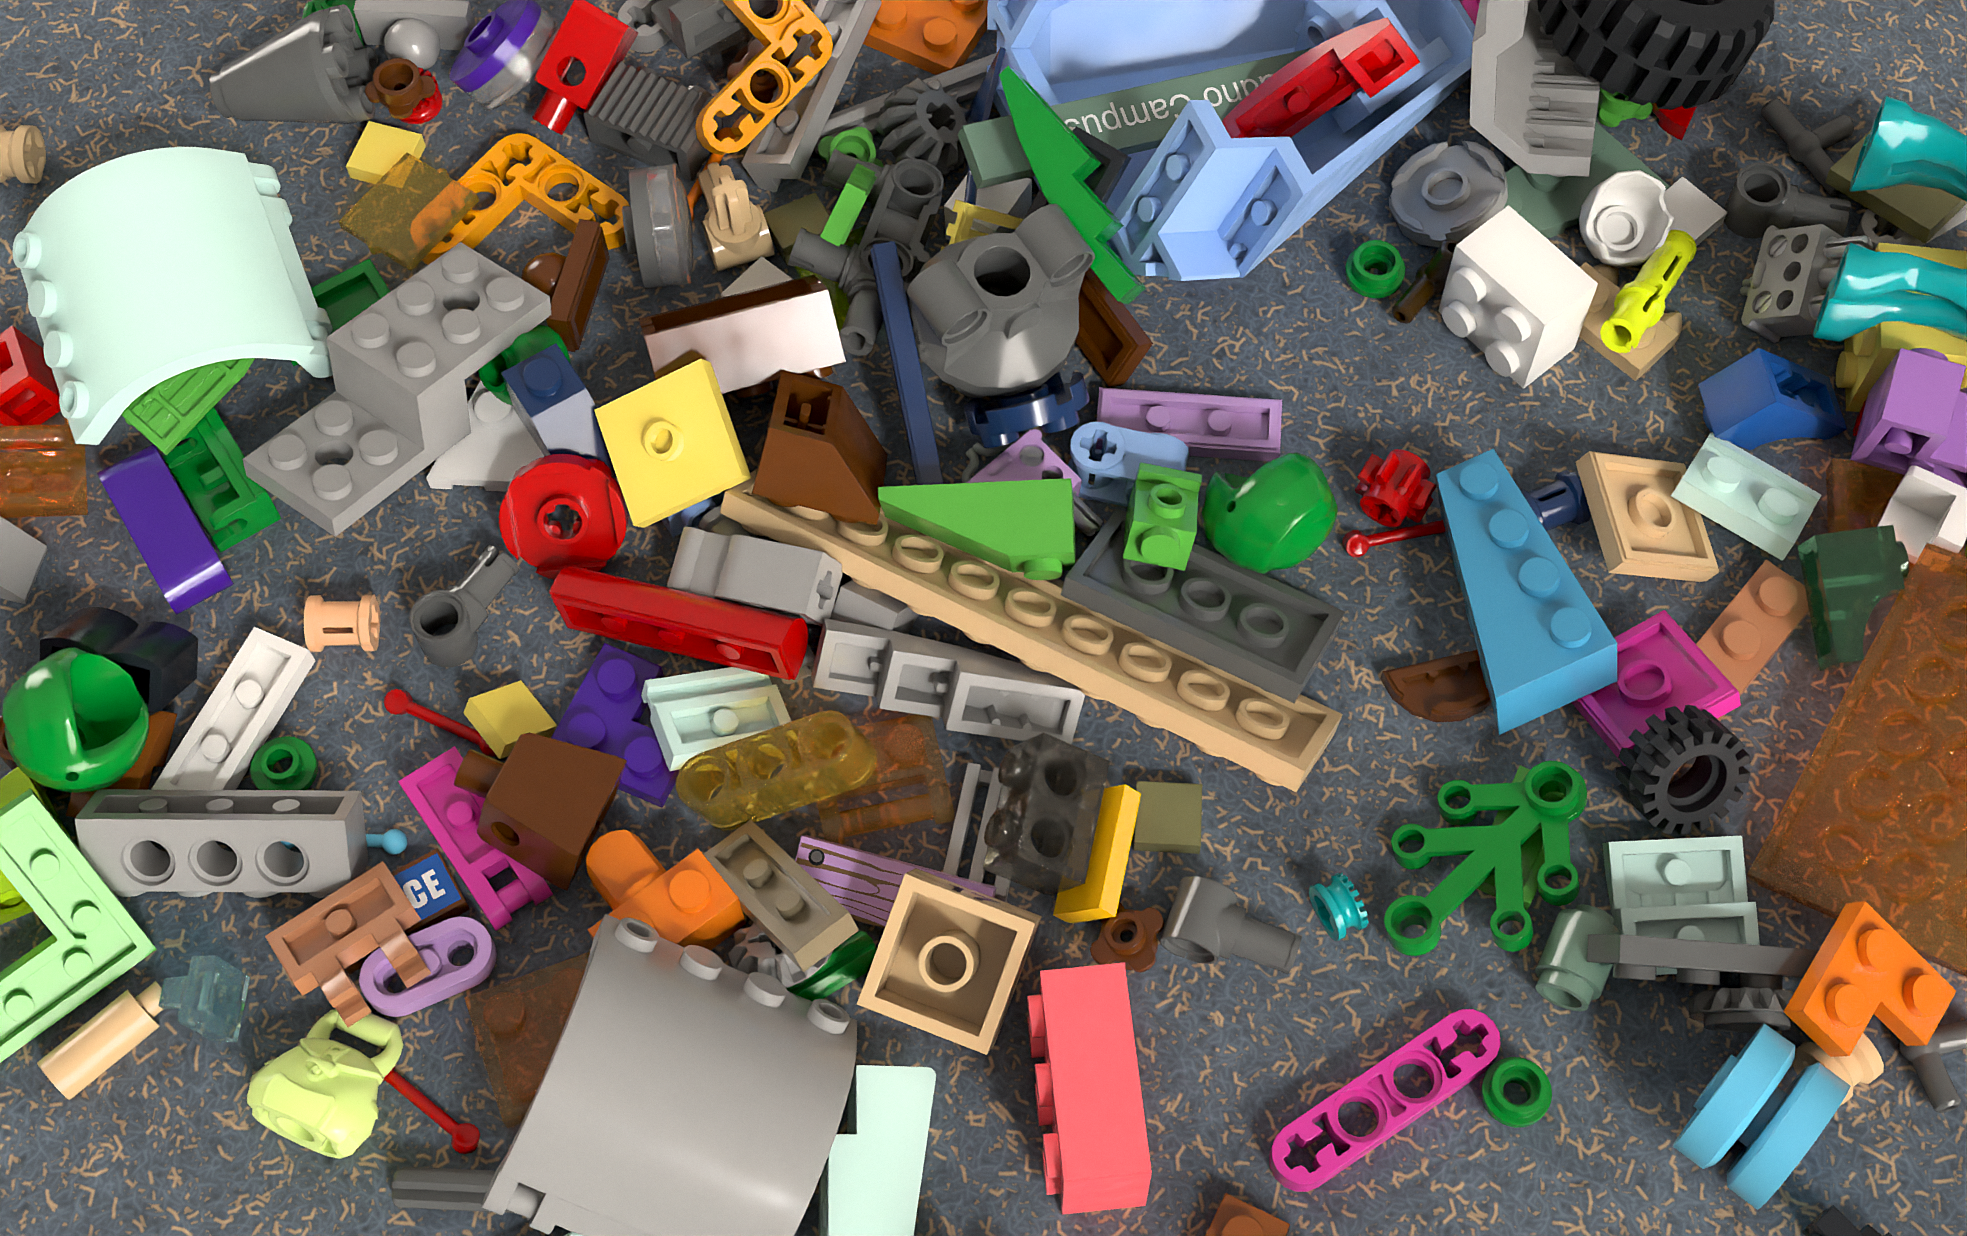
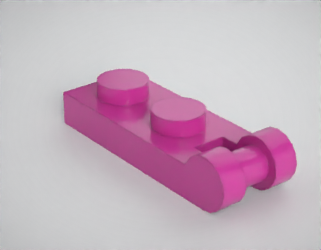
M454 746L398 782L494 930L498 931L513 921L510 914L531 901L537 906L551 897L553 893L543 877L481 840L477 834V829L485 799L454 786L456 774L463 761L462 756ZM510 866L517 879L495 892L488 879Z

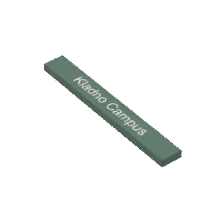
M1312 48L1050 107L1072 131L1077 126L1126 155L1159 147L1189 100H1209L1222 121L1260 84ZM1352 94L1344 100H1342L1336 106H1340L1346 103L1348 100L1352 98ZM1011 115L963 125L960 129L958 138L977 189L1035 176L1018 139Z

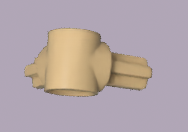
M717 162L708 164V169L699 173L698 181L709 208L705 215V220L702 221V227L717 272L758 260L761 256L765 258L774 255L773 243L763 211L759 204L753 205L749 201L746 183L743 180H735L733 172L728 165L719 166Z

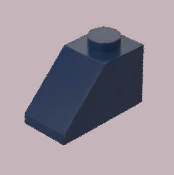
M557 343L501 372L515 412L544 456L572 454L585 459H597L604 462L610 468L614 479L617 478L594 412L597 407L587 388Z

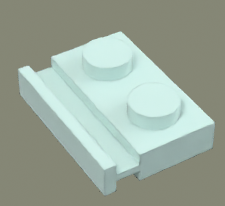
M1713 432L1709 434L1671 497L1782 561L1793 547L1813 512V508L1822 496L1729 441L1714 437Z
M728 667L645 680L641 697L643 702L649 705L651 711L650 721L669 771L792 751L797 734L776 684L772 685L769 675Z

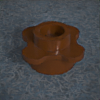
M756 37L750 39L747 46L743 47L736 54L734 61L727 66L726 77L728 81L764 47ZM775 53L771 55L773 59L779 61L787 68L790 59L778 60ZM765 70L761 76L753 74L750 80V90L755 99L768 104L773 98V91L778 86V82L773 74Z
M394 58L383 62L376 68L373 74V81L367 84L365 93L370 102L381 103L387 107L391 117L404 119L413 113V109L419 104L420 100L429 98L435 93L436 86L430 76H420L419 70L413 62L403 58Z
M1119 902L1116 917L1100 919L1102 927L1099 939L1094 941L1090 947L1091 956L1099 965L1125 962V970L1145 972L1156 962V952L1158 949L1156 934L1163 930L1164 919L1155 908L1148 907L1142 911L1125 909ZM1132 932V940L1129 942L1121 940L1123 933Z

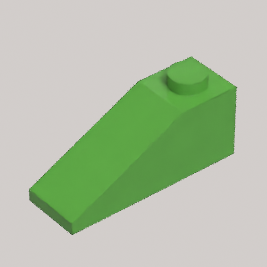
M1071 478L878 487V500L886 518L1012 573L1024 572V577L1027 579H1057L1063 575V570H1071L1076 563L1074 496Z

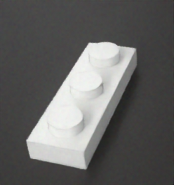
M254 627L153 785L152 790H236L250 768L255 753L264 745L315 663L310 650Z

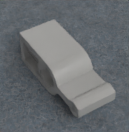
M684 527L667 587L800 617L806 623L823 626L824 619H830L843 573L842 564L822 551L749 536L732 535L731 537L692 527Z

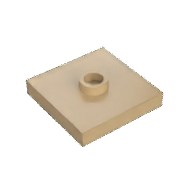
M1592 451L1587 452L1575 462L1609 573L1695 582L1708 581L1719 573L1701 513L1671 497L1687 471L1684 463Z

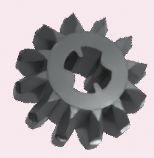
M916 78L913 81L907 82L898 91L892 92L884 100V105L880 108L882 115L879 116V120L874 126L878 133L885 137L879 150L891 152L896 158L895 164L904 159L911 158L925 160L934 165L944 178L966 161L958 133L963 125L969 124L967 121L972 110L961 108L956 102L958 91L949 94L944 93L938 79L925 83L921 79Z

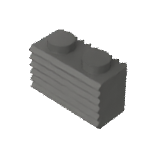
M619 61L615 64L584 112L590 142L693 181L702 164L706 161L707 156L711 153L701 145L697 138L695 130L696 120L701 110L714 96L696 85H689L686 88L683 84L677 85L672 80L667 82L659 73L649 67L638 66L635 69L632 65L626 66L622 61ZM714 115L713 119L718 125L713 133L716 138L718 131L723 128L722 118Z

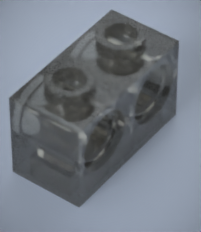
M1044 732L1011 747L1002 759L998 771V781L1002 785L996 811L990 817L984 833V842L988 847L983 870L1049 896L1085 884L1110 761ZM1044 775L1048 779L1051 789L1048 787ZM1031 835L1037 843L1038 851L1033 846Z

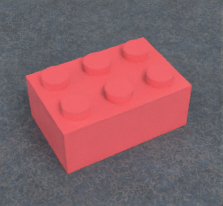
M1125 962L1040 971L1039 995L1027 996L1029 1014L1027 1024L1031 1058L1044 1057L1045 1063L1035 1064V1098L1039 1126L1052 1125L1053 1133L1043 1134L1044 1152H1042L1046 1195L1060 1194L1062 1215L1146 1206L1152 1170Z

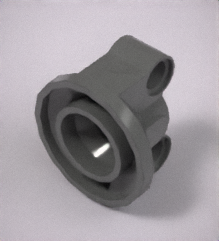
M1048 204L1039 208L1026 217L1016 228L1015 232L1011 234L991 233L947 245L923 265L918 276L910 283L907 290L909 296L908 307L918 355L944 382L974 395L1009 397L1040 387L1064 367L1078 336V297L1084 274L1092 265L1095 253L1060 205ZM984 282L1002 283L1016 289L1019 293L1011 296H996L986 292L979 284Z

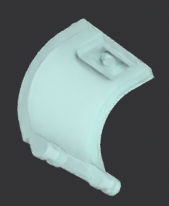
M202 147L159 148L125 155L97 165L56 189L37 208L24 230L17 234L13 243V260L15 265L21 269L28 292L29 311L33 317H36L44 342V359L46 364L52 368L60 393V410L63 416L68 419L75 444L99 445L123 411L141 394L172 376L199 366L241 358H268L296 361L316 378H325L333 375L326 339L331 334L333 328L326 310L319 308L316 304L289 230V226L292 223L287 202L282 198H278L277 195L280 190V183L273 167L250 163L247 161L245 153Z

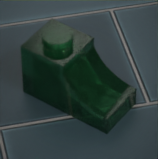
M1893 525L1814 535L1798 545L1820 671L1846 668L1864 660V631L1871 612L1882 598H1887L1905 589L1903 579L1908 577L1909 559L1903 542L1896 541Z

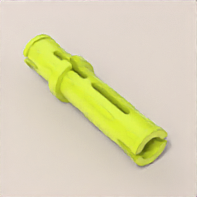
M1670 230L1664 244L1649 257L1634 281L1625 284L1620 289L1614 301L1615 309L1608 320L1603 323L1600 330L1601 339L1610 350L1618 353L1630 352L1631 346L1634 349L1638 346L1645 330L1653 327L1660 320L1665 310V299L1676 285L1677 280L1688 263L1693 260L1697 251L1696 243L1688 233L1681 230Z

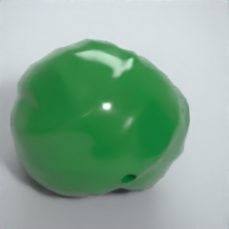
M1294 452L1283 454L1264 464L1250 477H1241L1220 471L1215 472L1206 487L1201 515L1206 538L1230 563L1244 569L1265 574L1272 570L1295 567L1314 554L1330 534L1337 518L1338 508L1322 469L1309 456Z
M66 648L57 651L46 659L39 661L14 683L3 700L2 715L5 723L4 730L8 751L25 775L46 787L73 793L89 792L109 787L120 780L132 768L146 745L149 734L148 707L138 692L132 676L101 654H91L78 648Z

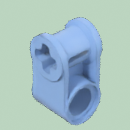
M1090 422L1082 425L1074 432L1070 441V455L1072 458L1067 466L1082 479L1079 497L1127 507L1140 462L1186 471L1189 449L1183 441L1168 434L1146 433L1112 426L1105 422ZM1098 438L1103 439L1102 450L1096 449ZM1090 473L1095 474L1093 485L1088 483Z

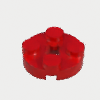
M553 454L538 458L515 472L500 505L499 527L507 549L517 560L521 556L526 563L537 568L535 573L555 580L559 572L569 565L593 571H600L605 567L607 561L619 550L625 538L629 513L620 485L612 477L610 468L604 462L597 459H585L572 454ZM564 504L568 505L571 510H576L580 518L574 520L572 530L568 531L562 530L559 521H549L547 513L554 512L557 505Z

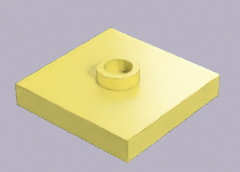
M699 359L594 410L633 526L645 528L751 479L712 364L709 361Z

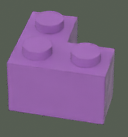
M1901 348L1868 393L1850 460L1903 475L1907 473L1910 466L1915 465L1967 488V388H1961L1966 366L1950 362L1944 354L1932 349L1914 348L1907 350Z

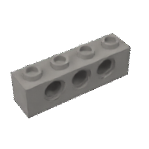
M99 789L75 818L80 851L114 894L120 897L137 896L145 892H177L184 897H200L212 892H243L249 897L262 898L275 895L278 892L309 893L317 898H325L362 875L368 864L361 791ZM150 841L161 844L168 852L159 850ZM216 841L229 845L234 852L222 849ZM281 841L292 843L302 853L287 849Z

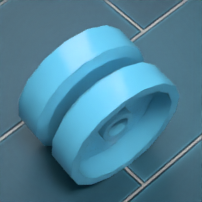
M1765 1023L1755 1032L1736 1057L1731 1054L1694 1103L1693 1106L1697 1109L1673 1144L1675 1149L1702 1169L1716 1165L1736 1140L1744 1144L1727 1171V1187L1757 1210L1771 1198L1799 1164L1829 1123L1851 1085L1822 1064L1815 1063L1806 1066L1785 1091L1781 1090L1777 1086L1795 1059V1045Z

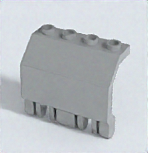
M1480 0L1472 42L1469 124L1527 173L1549 174L1556 177H1589L1600 94L1599 86L1601 83L1590 75L1585 78L1573 68L1574 62L1568 56L1562 57L1554 48L1553 35H1546L1541 24L1537 0Z

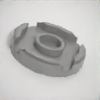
M1446 141L1432 144L1412 155L1396 171L1391 182L1393 190L1389 197V209L1402 234L1420 245L1439 247L1447 239L1461 242L1503 210L1508 199L1507 177L1502 164L1493 151L1477 142L1462 141L1463 146L1455 145L1448 147Z

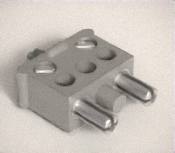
M1823 224L1781 230L1774 225L1768 227L1763 236L1753 275L1749 279L1742 281L1743 287H1741L1740 293L1747 296L1741 318L1742 324L1773 343L1778 342L1781 337L1813 334L1826 290L1838 270L1846 246L1849 243H1853L1870 250L1873 248L1871 239L1865 235L1844 238Z

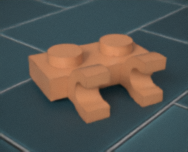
M384 861L265 936L301 995L304 996L320 986L333 1008H336L347 1027L358 1022L372 1011L345 969L378 947L381 948L407 988H410L431 974L404 932L419 922L421 918Z

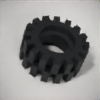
M1685 705L1683 712L1676 706L1666 708V720L1661 721L1655 714L1647 718L1645 722L1650 729L1644 734L1635 729L1628 737L1635 744L1634 748L1622 747L1618 756L1626 765L1616 767V778L1622 783L1618 785L1621 793L1654 827L1657 826L1661 832L1670 835L1673 829L1679 835L1691 834L1692 823L1700 831L1710 827L1711 824L1708 817L1713 813L1722 819L1730 812L1724 806V803L1728 799L1738 803L1743 795V792L1736 784L1748 783L1750 772L1744 767L1751 763L1749 754L1743 749L1745 745L1710 712L1705 709L1701 711L1694 705ZM1696 757L1694 764L1685 775L1669 783L1673 774L1681 765Z

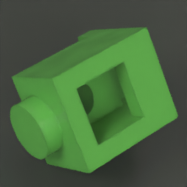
M1139 463L1126 509L1123 559L1185 571L1197 533L1198 493L1202 482V474Z

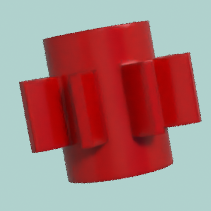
M1395 449L1389 453L1385 461L1373 453L1369 456L1357 476L1360 482L1355 488V492L1362 495L1360 507L1369 518L1387 527H1398L1406 516L1417 523L1421 521L1434 500L1431 495L1436 488V484L1428 481L1431 471L1420 457L1406 450Z

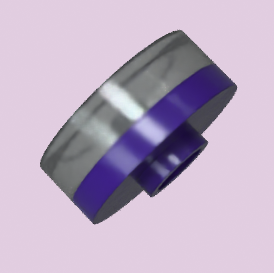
M507 0L498 9L482 18L469 33L464 47L451 67L449 78L485 111L494 110L515 96L534 77L561 24L535 0Z

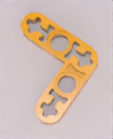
M722 0L764 47L721 89L698 115L695 126L696 135L701 145L709 152L724 155L738 152L746 147L824 67L831 57L833 48L831 34L802 0H777V11L770 19L759 18L750 8L749 0ZM810 34L814 39L810 46V50L814 55L813 58L809 55L801 57L786 68L779 61L771 57L775 52L778 60L787 58L798 45L793 35L801 37ZM758 70L769 71L778 82V95L771 103L759 102L751 93L750 80ZM790 72L796 74V78L794 80ZM734 93L736 94L740 103L731 98V96ZM741 104L747 110L757 115L756 120L753 121L750 113L744 114L732 125L731 130L736 136L734 140L730 137L717 140L713 134L718 127L713 119L714 115L720 118L728 116Z
M515 133L498 141L418 218L413 225L412 238L419 257L425 264L429 265L460 242L474 249L525 200L573 234H575L579 219L596 222L593 212L604 219H609L615 214L617 223L614 225L609 222L600 224L604 232L607 248L611 250L626 243L622 207L629 206V203L621 194L537 138L528 134ZM529 157L531 162L527 166L517 163L511 167L509 161L513 158L518 161H524ZM506 178L509 186H504L503 184ZM561 183H571L579 188L576 195L569 200L555 201L548 197L549 191ZM489 192L496 196L494 203L486 209L472 210L466 207L468 199L476 193ZM590 202L592 204L593 212L587 208ZM453 214L458 215L459 219L457 221H454ZM450 233L451 240L448 243L437 240L433 244L431 243L430 238L433 235L445 237Z

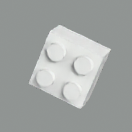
M1508 205L1456 245L1438 311L1442 314L1443 320L1450 331L1459 337H1467L1485 353L1487 362L1495 372L1504 377L1510 376L1524 389L1575 348L1598 283Z

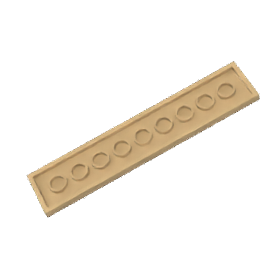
M757 469L750 473L751 479L725 491L720 514L741 523L742 527L748 532L760 536H768L783 544L822 551L842 564V573L850 576L858 585L884 592L906 603L917 614L935 617L962 630L968 638L975 642L991 644L1018 657L1024 665L1033 670L1049 672L1074 684L1083 694L1091 698L1107 700L1135 714L1146 725L1169 730L1193 742L1197 748L1206 754L1224 757L1253 771L1258 778L1268 784L1284 786L1297 792L1331 741L1343 714L1301 694L1294 704L1219 668L1208 665L1165 643L1152 639L1111 618L1091 611L1087 607L1061 596L1064 582L1059 579H1027L1024 577V572L1012 573L885 517L882 507L880 508L877 525H872L861 521L857 523L841 522L826 512L802 506H779L769 501L766 497L752 494Z

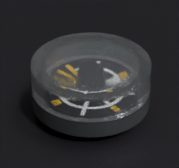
M677 164L629 169L631 206L622 207L624 233L628 253L638 255L645 289L692 284L694 264L693 228L688 198Z

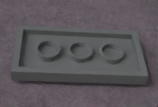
M1116 509L1066 575L1061 596L1295 704L1338 632L1345 611L1261 573L1241 568L1230 563L1225 557L1194 543L1185 571L1123 559L1126 512Z

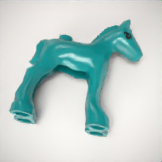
M1885 95L1878 109L1871 132L1865 138L1860 150L1849 192L1884 189L1909 184L1941 189L1967 202V135L1962 134L1932 115L1915 112L1906 101ZM1849 243L1844 250L1838 270L1826 290L1813 336L1814 338L1840 342L1881 322H1902L1931 327L1967 341V269L1956 268L1907 253L1875 252ZM1907 291H1915V292H1919V293H1923V294L1912 293V292H1907Z

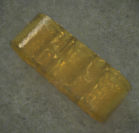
M833 710L821 711L695 755L688 759L681 767L676 778V791L680 800L711 826L723 831L733 830L741 827L750 819L755 823L859 787L872 776L877 765V752L873 743L842 713ZM845 742L840 753L830 758L833 750ZM784 763L782 770L770 779L772 772ZM723 785L721 791L711 799L713 792Z

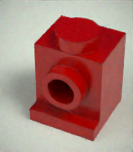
M11 326L0 334V424L20 437L31 432L61 411L59 404L60 393L52 369L45 362L44 348L14 326Z

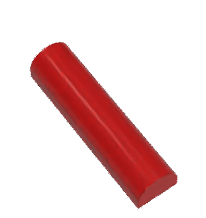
M571 565L564 567L559 572L549 590V594L567 628L786 680L796 679L806 654L808 628L805 620L800 617Z

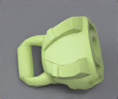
M333 1009L313 1025L306 1038L300 1039V1045L275 1059L264 1063L265 1066L252 1076L247 1094V1104L252 1108L254 1118L275 1133L320 1154L341 1159L351 1156L371 1135L379 1113L376 1104L378 1086L381 1085L384 1080L383 1078L389 1074L400 1059L403 1041L399 1026L393 1022L370 1013L350 1027H347L337 1010ZM335 1028H338L384 1049V1051L375 1057L368 1058L360 1051L348 1045L329 1040L330 1034Z

